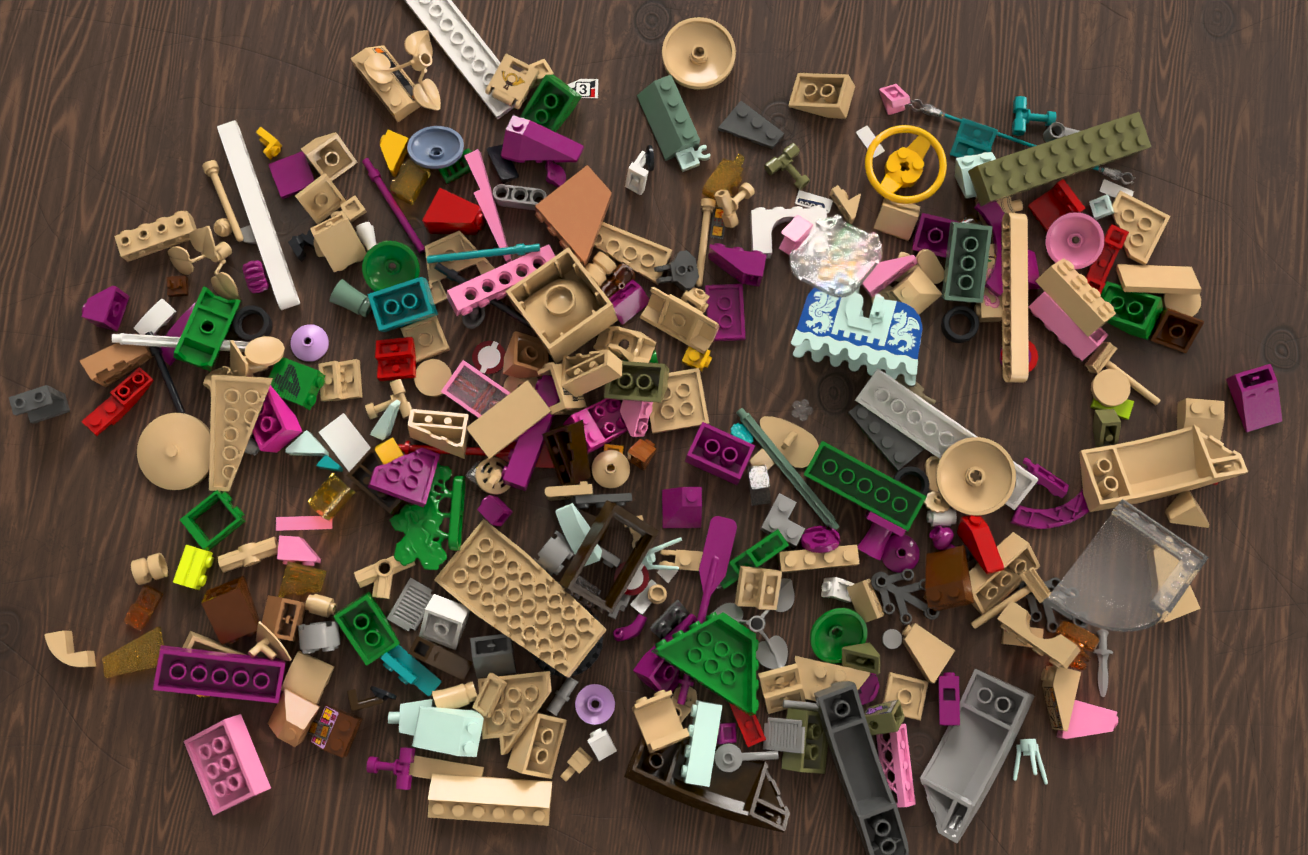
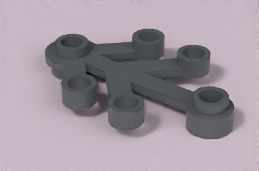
M905 569L901 573L889 576L884 572L875 573L871 578V585L880 592L883 603L882 610L885 614H892L895 611L894 604L890 603L888 591L895 595L900 613L899 620L902 624H909L912 621V616L907 611L905 601L922 610L926 619L933 620L938 618L940 611L935 610V614L931 615L928 604L909 594L918 590L926 591L921 586V583L926 581V579H922L918 583L897 587L892 583L902 579L905 581L913 579L914 572L911 569ZM906 571L910 572V578L904 576ZM879 578L884 579L883 585L878 583ZM886 605H890L892 607L891 612L886 611ZM904 615L909 617L908 622L903 621L902 617Z
M1057 577L1044 582L1045 586L1051 589H1058L1062 584L1061 580ZM1053 580L1057 581V587L1052 585ZM1024 581L1020 583L1019 590L1027 586ZM1075 588L1051 594L1042 602L1047 620L1045 625L1047 632L1055 633L1059 629L1053 610L1071 620L1073 627L1077 629H1083L1088 626L1089 618L1086 614H1075L1056 602L1065 599H1076L1078 591ZM1070 590L1074 592L1073 598L1069 596ZM1030 592L1024 596L1028 601L1030 609V621L1039 622L1042 619V614L1038 611L1036 597ZM1033 613H1037V614H1038V619H1037V620H1034V619H1033V617H1032ZM1078 617L1081 619L1080 625L1076 623ZM1051 623L1055 625V629L1053 631L1049 628V625Z

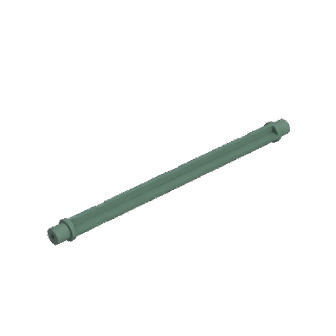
M743 408L739 409L736 414L740 417V421L825 525L837 530L840 526L835 521L834 516L752 416Z

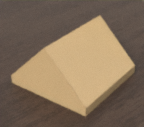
M884 198L873 229L909 241L919 217L920 206L896 203Z
M870 578L846 587L856 612L863 618L865 623L885 615L875 589L871 585Z

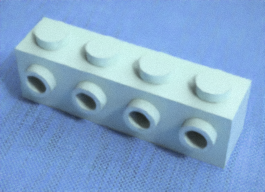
M696 700V704L692 705L691 716L693 717V722L688 727L690 740L689 745H686L684 750V757H687L686 765H682L681 777H683L685 783L710 786L722 705Z

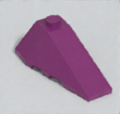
M512 116L505 130L501 157L518 163H525V160H536V163H542V160H553L555 163L577 162L584 146L531 120Z

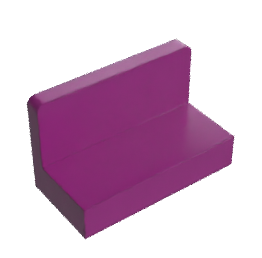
M633 279L625 285L624 289H620L609 298L613 304L617 319L622 325L646 307L650 300L643 288Z

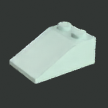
M420 706L412 746L455 756L477 757L484 718L475 710Z

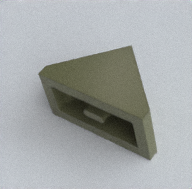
M870 642L844 646L842 648V666L879 675L880 655Z

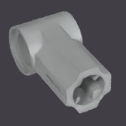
M1055 122L1044 131L1043 139L1045 142H1049L1079 132V130L1067 128L1062 123Z

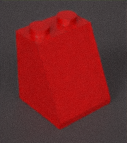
M439 188L422 220L427 232L430 234H452L460 231L464 235H476L478 230L481 231L485 224L480 206L442 188Z

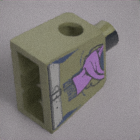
M899 699L870 706L864 713L871 735L898 732L905 719Z

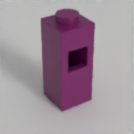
M947 672L943 673V676H939V716L941 726H960L959 676H955V673Z

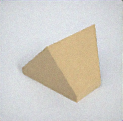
M1190 491L1179 493L1165 511L1170 523L1209 527V522Z

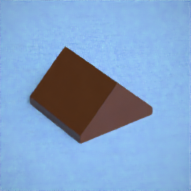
M1167 308L1161 312L1153 328L1150 341L1187 353L1204 321Z

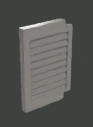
M410 578L387 619L407 631L411 628L416 631L424 617L425 609L433 596L431 594L433 590Z
M769 717L768 723H764V736L766 740L763 741V749L804 753L805 727L802 726V720Z

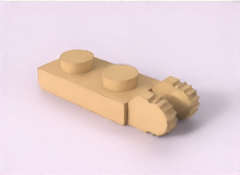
M677 549L676 551L660 550V554L664 556H675V563L662 561L659 562V565L678 566L679 570L699 571L703 552Z

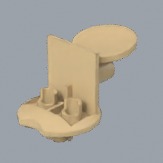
M259 337L248 343L245 348V356H243L235 342L231 340L230 367L223 366L211 371L205 377L203 385L211 393L212 375L253 377L254 373L268 370V366L279 362L283 357L285 350L283 343L274 337Z

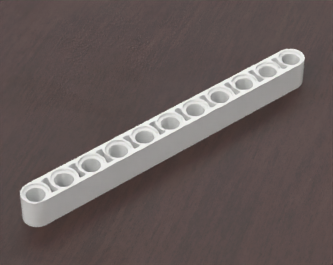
M236 120L217 126L277 303L281 310L300 304L299 297Z

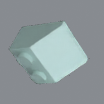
M992 152L956 158L954 176L965 198L977 197L968 171L977 165L995 160L996 158Z

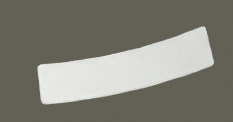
M659 569L657 573L669 583L678 570ZM652 579L645 590L639 593L630 604L641 614L652 603L647 597L649 588L657 584Z

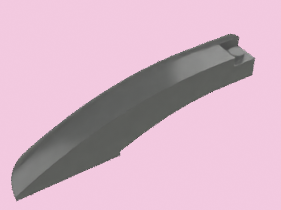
M851 681L830 684L831 687L815 692L814 696L830 753L866 855H909L908 842L898 807L881 766L856 684Z

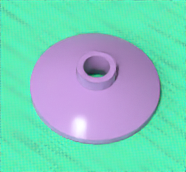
M304 325L298 328L292 335V352L302 361L313 362L319 360L328 350V336L319 326ZM306 339H311V343L305 344Z
M588 685L576 697V712L586 723L594 725L604 723L614 712L615 700L613 694L602 685ZM597 700L599 702V706L597 708H593L592 701Z

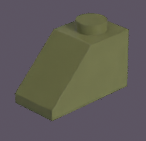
M1114 409L1095 410L1093 432L1096 448L1118 444L1121 420Z

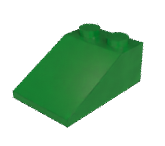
M546 74L520 118L531 120L556 132L573 112L582 95L555 75Z
M1108 281L1101 293L1102 299L1105 302H1109L1116 312L1107 323L1130 335L1147 340L1163 310L1161 297L1141 292H1124L1121 285Z
M370 592L342 608L333 616L366 666L400 644L384 613Z

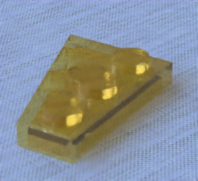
M161 627L151 630L103 657L105 678L157 668L160 647L163 645Z

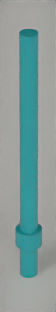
M523 243L516 244L513 247L427 256V263L517 254L518 256L526 255L529 252L540 251V244L525 245Z

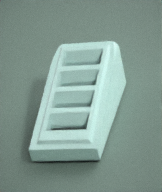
M399 400L394 401L388 406L371 431V436L384 440L391 435L401 403Z

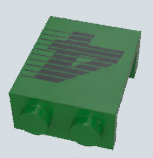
M284 357L275 363L269 378H273L272 388L281 398L301 405L308 410L315 404L319 389L323 387L325 382V375L320 371Z

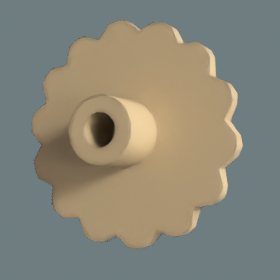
M939 491L928 493L924 501L926 508L930 509L931 512L944 513L951 507L945 502Z

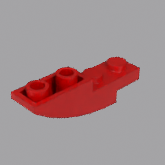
M139 367L110 392L111 396L81 422L97 437L109 425L114 426L139 401L154 380Z

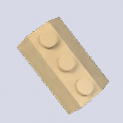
M537 712L514 744L507 768L522 774L552 779L567 720Z

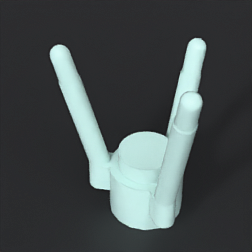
M677 538L649 549L642 564L647 570H679L678 566L652 565V563L656 560L655 552L682 541V538Z
M1020 739V745H1016L1017 754L1013 780H1017L1021 752H1023V756L1030 755L1034 775H1037L1036 755L1044 784L1047 785L1048 781L1036 739Z

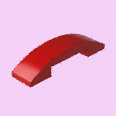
M1112 224L1104 236V247L1100 256L1090 265L1085 277L1088 281L1087 283L1092 288L1097 289L1100 294L1106 284V278L1119 250L1122 249L1129 231Z

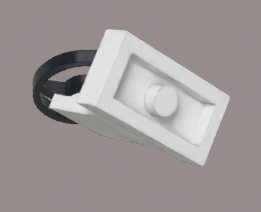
M647 145L646 152L642 151L636 161L632 162L628 168L625 187L639 195H642L645 190L648 172L654 170V151L652 145ZM645 164L647 165L648 171L643 168Z

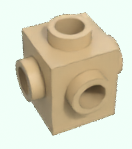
M693 287L690 291H685L681 300L702 311L704 314L709 306L707 301L710 296L705 294L703 290Z

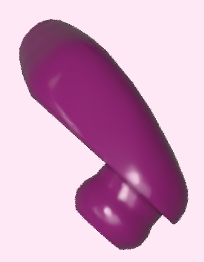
M638 614L631 625L617 628L613 631L614 639L621 642L637 637L642 632L647 618Z

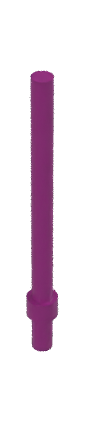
M365 158L362 163L369 172L368 176L371 181L376 183L420 254L425 252V247L382 181L380 172L374 168L369 158Z

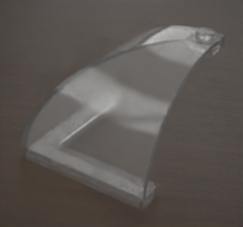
M1122 499L1047 599L1073 617L1098 628L1120 632L1144 630L1160 623L1171 613L1209 557Z

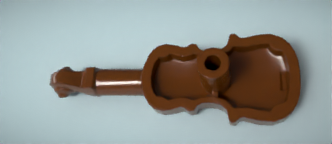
M620 264L615 271H612V277L600 286V289L608 299L620 289H624L625 285L632 279L635 280V272L630 266Z

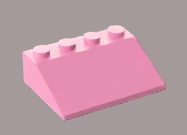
M241 714L224 719L184 741L213 815L271 789Z

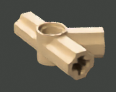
M394 556L358 570L354 574L360 588L374 583L372 597L390 599L393 574L416 564L414 561L403 566L400 561H396ZM385 563L389 564L390 571L382 574L380 567Z

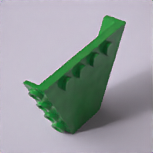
M714 612L705 617L707 621L700 624L697 621L688 626L689 631L684 633L680 630L672 635V640L667 642L664 639L654 644L656 648L651 652L749 716L756 715L759 707L758 699H756V691H758L759 687L758 679H756V671L759 667L758 659H756V651L759 647L756 633L724 612L718 615Z

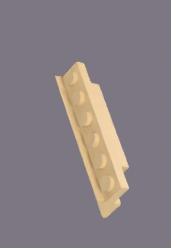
M433 773L428 795V818L549 826L552 781Z

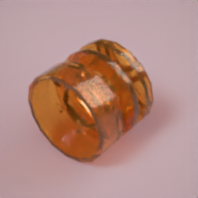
M1061 621L1055 633L1063 635L1081 650L1069 667L1084 671L1087 668V664L1083 661L1089 662L1091 660L1084 651L1095 652L1100 639L1082 627L1067 621Z

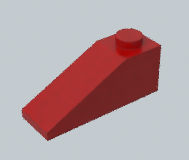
M981 515L961 517L957 534L985 573L990 574L1004 570V564L989 526Z

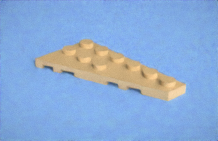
M212 375L210 491H229L231 489L273 378Z

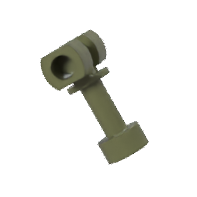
M794 143L786 147L781 156L772 158L764 165V169L770 176L779 169L782 171L787 170L796 180L794 185L799 190L803 189L810 182L806 174L801 176L792 165L794 162L792 159L800 152Z

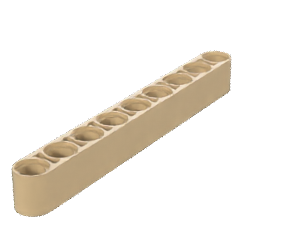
M1005 213L1002 218L1003 379L1005 382L1024 383L1029 375L1028 220L1025 214Z

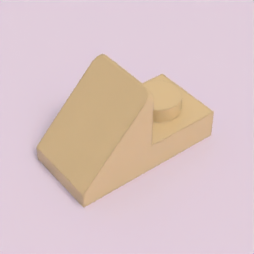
M839 185L832 188L830 197L848 224L851 225L856 217L861 193L848 200L845 190H841Z

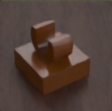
M186 275L167 277V295L169 297L188 296V277Z

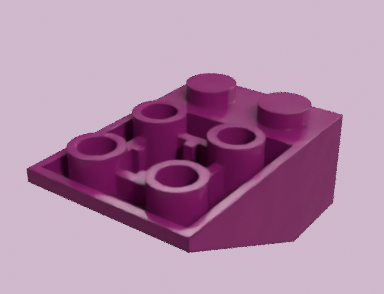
M719 243L710 244L708 259L741 284L760 287L766 261L765 254L757 250H752L751 252L744 251L740 247L727 248Z
M1271 364L1244 371L1226 379L1245 432L1282 422L1278 381Z

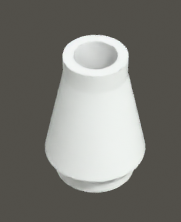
M370 222L356 226V234L368 251L376 245L374 227Z

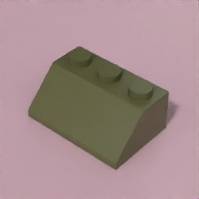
M622 361V377L605 385L604 398L662 403L668 386L669 368L666 364Z
M788 708L786 719L802 720V726L805 727L804 753L783 751L781 769L825 774L828 743L818 712Z

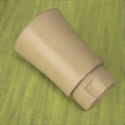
M473 681L432 691L436 708L458 709L469 705L470 702L476 701L477 698Z

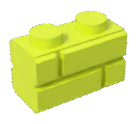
M186 545L173 583L200 590L207 581V576L205 575L207 568H210L213 564V553Z

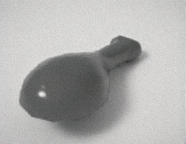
M488 286L482 288L485 292L492 291ZM478 306L471 313L462 315L463 324L469 329L478 327L485 318V307L480 308Z

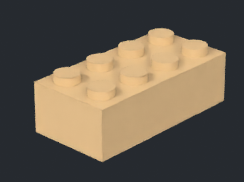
M1064 258L1050 266L1036 280L1038 285L1088 337L1116 314L1114 307L1109 302H1105L1100 292L1092 288L1087 283L1088 281L1085 276L1079 274L1074 269V265Z

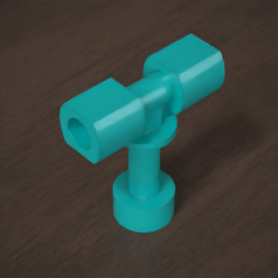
M1016 96L1013 100V113H1016V119H1014L1012 124V135L1023 136L1026 132V124L1029 121L1045 122V126H1050L1056 122V112L1047 111L1046 115L1031 113L1030 109H1026L1027 97Z

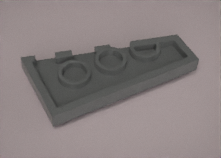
M860 403L847 413L896 471H899L925 449Z

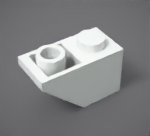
M599 728L589 734L590 738L587 741L599 761L617 752L606 729L602 731Z

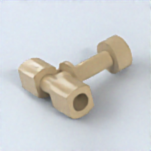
M743 183L738 188L739 193L734 198L730 197L728 190L721 189L715 193L717 205L722 207L724 211L722 219L725 227L733 228L738 225L739 220L735 212L738 209V203L742 199H749L755 193L754 188L749 183Z
M401 379L390 382L393 395L390 396L391 400L376 406L373 403L365 405L370 419L378 417L379 412L386 410L396 400L401 402L399 409L403 419L409 418L412 406L410 402H407L405 397L406 390Z

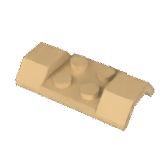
M651 287L652 295L640 318L700 353L705 354L715 339L720 327L719 324L703 315L702 311L672 294L667 295L659 289Z

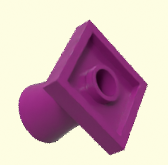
M867 510L864 517L873 523L857 548L880 561L891 533L893 532L902 537L906 530Z

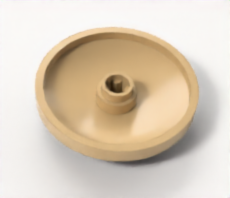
M689 18L679 22L668 32L663 42L662 60L667 73L672 75L675 82L690 89H708L720 84L728 77L735 62L736 49L732 36L725 27L708 18Z
M169 413L154 419L144 429L138 441L137 458L143 474L153 484L168 490H184L199 484L209 474V428L198 418L183 413Z
M971 437L957 441L942 454L936 469V483L941 496L953 509L968 515H985L998 510L1008 501L1015 487L1016 470L1012 458L998 443L986 438Z

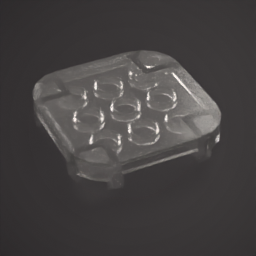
M836 214L835 217L823 220L819 218L815 222L816 227L797 250L792 249L790 253L791 270L799 280L830 296L838 298L852 295L882 258L883 249L879 235L875 232L869 234L842 221V216Z

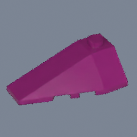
M690 614L662 640L665 639L668 642L673 639L672 635L682 630L684 633L689 631L688 626L697 622V618ZM654 646L641 658L633 672L655 692L665 690V692L671 690L673 692L679 684L678 680L681 679L679 677L680 670L651 652L656 648Z

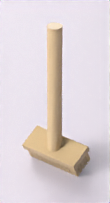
M1102 342L1085 364L1089 373L1098 374L1104 366L1107 369L1118 370L1128 378L1133 389L1156 406L1160 402L1158 397L1109 360L1117 350V347L1113 346L1110 342Z
M1033 567L1024 570L1020 574L1027 586L972 621L971 625L974 629L1002 612L1011 600L1017 602L1032 592L1039 603H1041L1051 595L1050 590L1042 582L1043 580Z

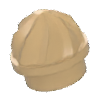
M226 218L218 219L214 224V231L218 236L226 237L233 231Z

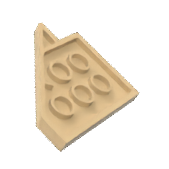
M550 671L499 676L507 682V685L491 717L486 718L482 715L484 718L482 737L483 739L500 738L501 755L510 752L552 692ZM486 678L478 679L479 692Z

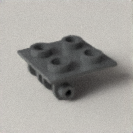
M677 599L652 624L650 630L662 640L687 618L689 612Z

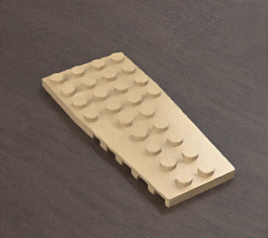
M484 519L463 543L460 551L454 554L434 579L475 615L567 678L573 674L606 632V628L570 594L563 591L564 588L534 559Z

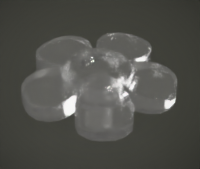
M803 399L801 403L794 401L792 406L795 410L792 411V416L795 418L799 416L801 421L807 420V415L813 413V408L807 407L809 401Z

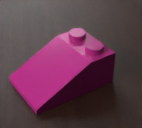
M270 385L252 433L260 451L277 453L303 431L295 414Z

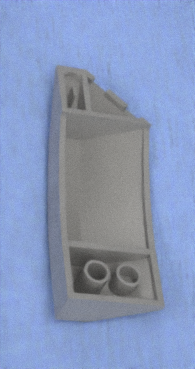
M974 669L960 701V726H948L936 751L920 777L927 794L926 798L931 812L934 814L937 823L938 833L955 843L959 842L989 792L1035 697L1022 689L977 669Z

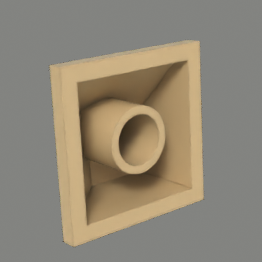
M336 132L315 138L301 148L320 175L325 173L331 181L358 163Z
M919 266L889 290L897 301L908 304L915 309L918 315L943 295Z

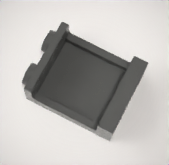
M48 385L9 397L13 415L18 416L28 413L30 423L32 424L70 412L66 394Z

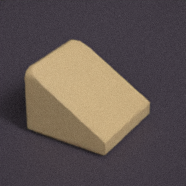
M763 448L748 461V464L760 477L775 464Z

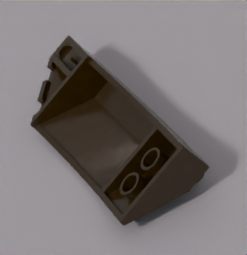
M641 735L624 777L673 800L716 816L773 831L785 832L790 812L788 807L784 806L780 797V790L775 780H772L769 774L766 760L742 761L741 766L737 770L725 772L716 765L714 755L710 786L689 784L683 781L681 769L682 765H686L687 757H684L685 746L689 745L690 737L650 753L644 737Z

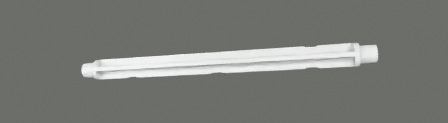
M112 334V343H120V345L176 348L180 337ZM224 340L220 350L230 351L231 340ZM234 341L240 352H245L249 342Z

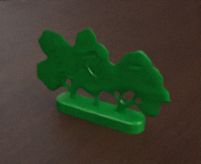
M439 462L437 463L426 505L424 507L415 504L405 505L401 509L400 514H396L389 519L395 531L404 532L405 534L401 541L396 544L394 553L395 560L400 561L403 566L414 562L418 558L424 569L438 570L439 565L447 559V554L441 547V542L445 538H448V546L451 551H460L466 490L465 476H455L452 491H449L446 488L445 482L450 479L452 470L448 466H441ZM438 480H443V484H440ZM434 486H440L442 488L441 491H444V493L436 492ZM444 497L451 498L450 513H441L439 511V502ZM444 518H450L449 533L439 530V526ZM440 537L438 541H433L434 538Z

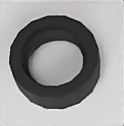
M255 305L246 306L235 314L233 328L240 338L250 342L259 337L269 336L272 330V320L262 308ZM251 314L260 315L264 321L262 330L255 335H248L242 329L243 320Z
M966 306L953 307L942 319V333L948 340L954 343L969 341L979 329L977 314ZM956 314L966 316L971 322L970 331L965 335H957L952 332L949 326L952 316Z
M917 467L903 468L893 477V479L900 482L901 478L905 475H915L919 478L922 485L919 493L926 496L929 492V479L925 472Z

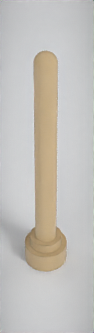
M215 160L207 161L202 165L204 172L211 177L235 238L238 242H241L244 237L218 176L220 170L218 163Z
M710 198L701 199L700 205L703 212L697 262L699 278L695 284L696 287H701L703 284L710 216L716 205V200Z

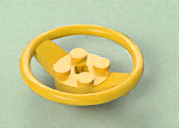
M899 125L884 130L873 139L866 152L865 171L870 184L881 196L896 203L913 204L931 197L940 188L946 176L947 161L941 144L929 132L915 126ZM897 133L918 135L907 148L902 147L889 156L884 166L885 177L880 184L874 175L872 167L873 155L878 145L885 138ZM930 145H932L939 159V173L933 185L925 192L915 196L894 194L901 187L910 188L917 183L923 172V158ZM901 166L906 168L904 172L900 170Z

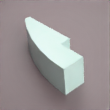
M571 503L557 509L556 515L571 549L576 554L589 532L590 526L574 504ZM598 544L595 546L585 566L600 561L602 550Z

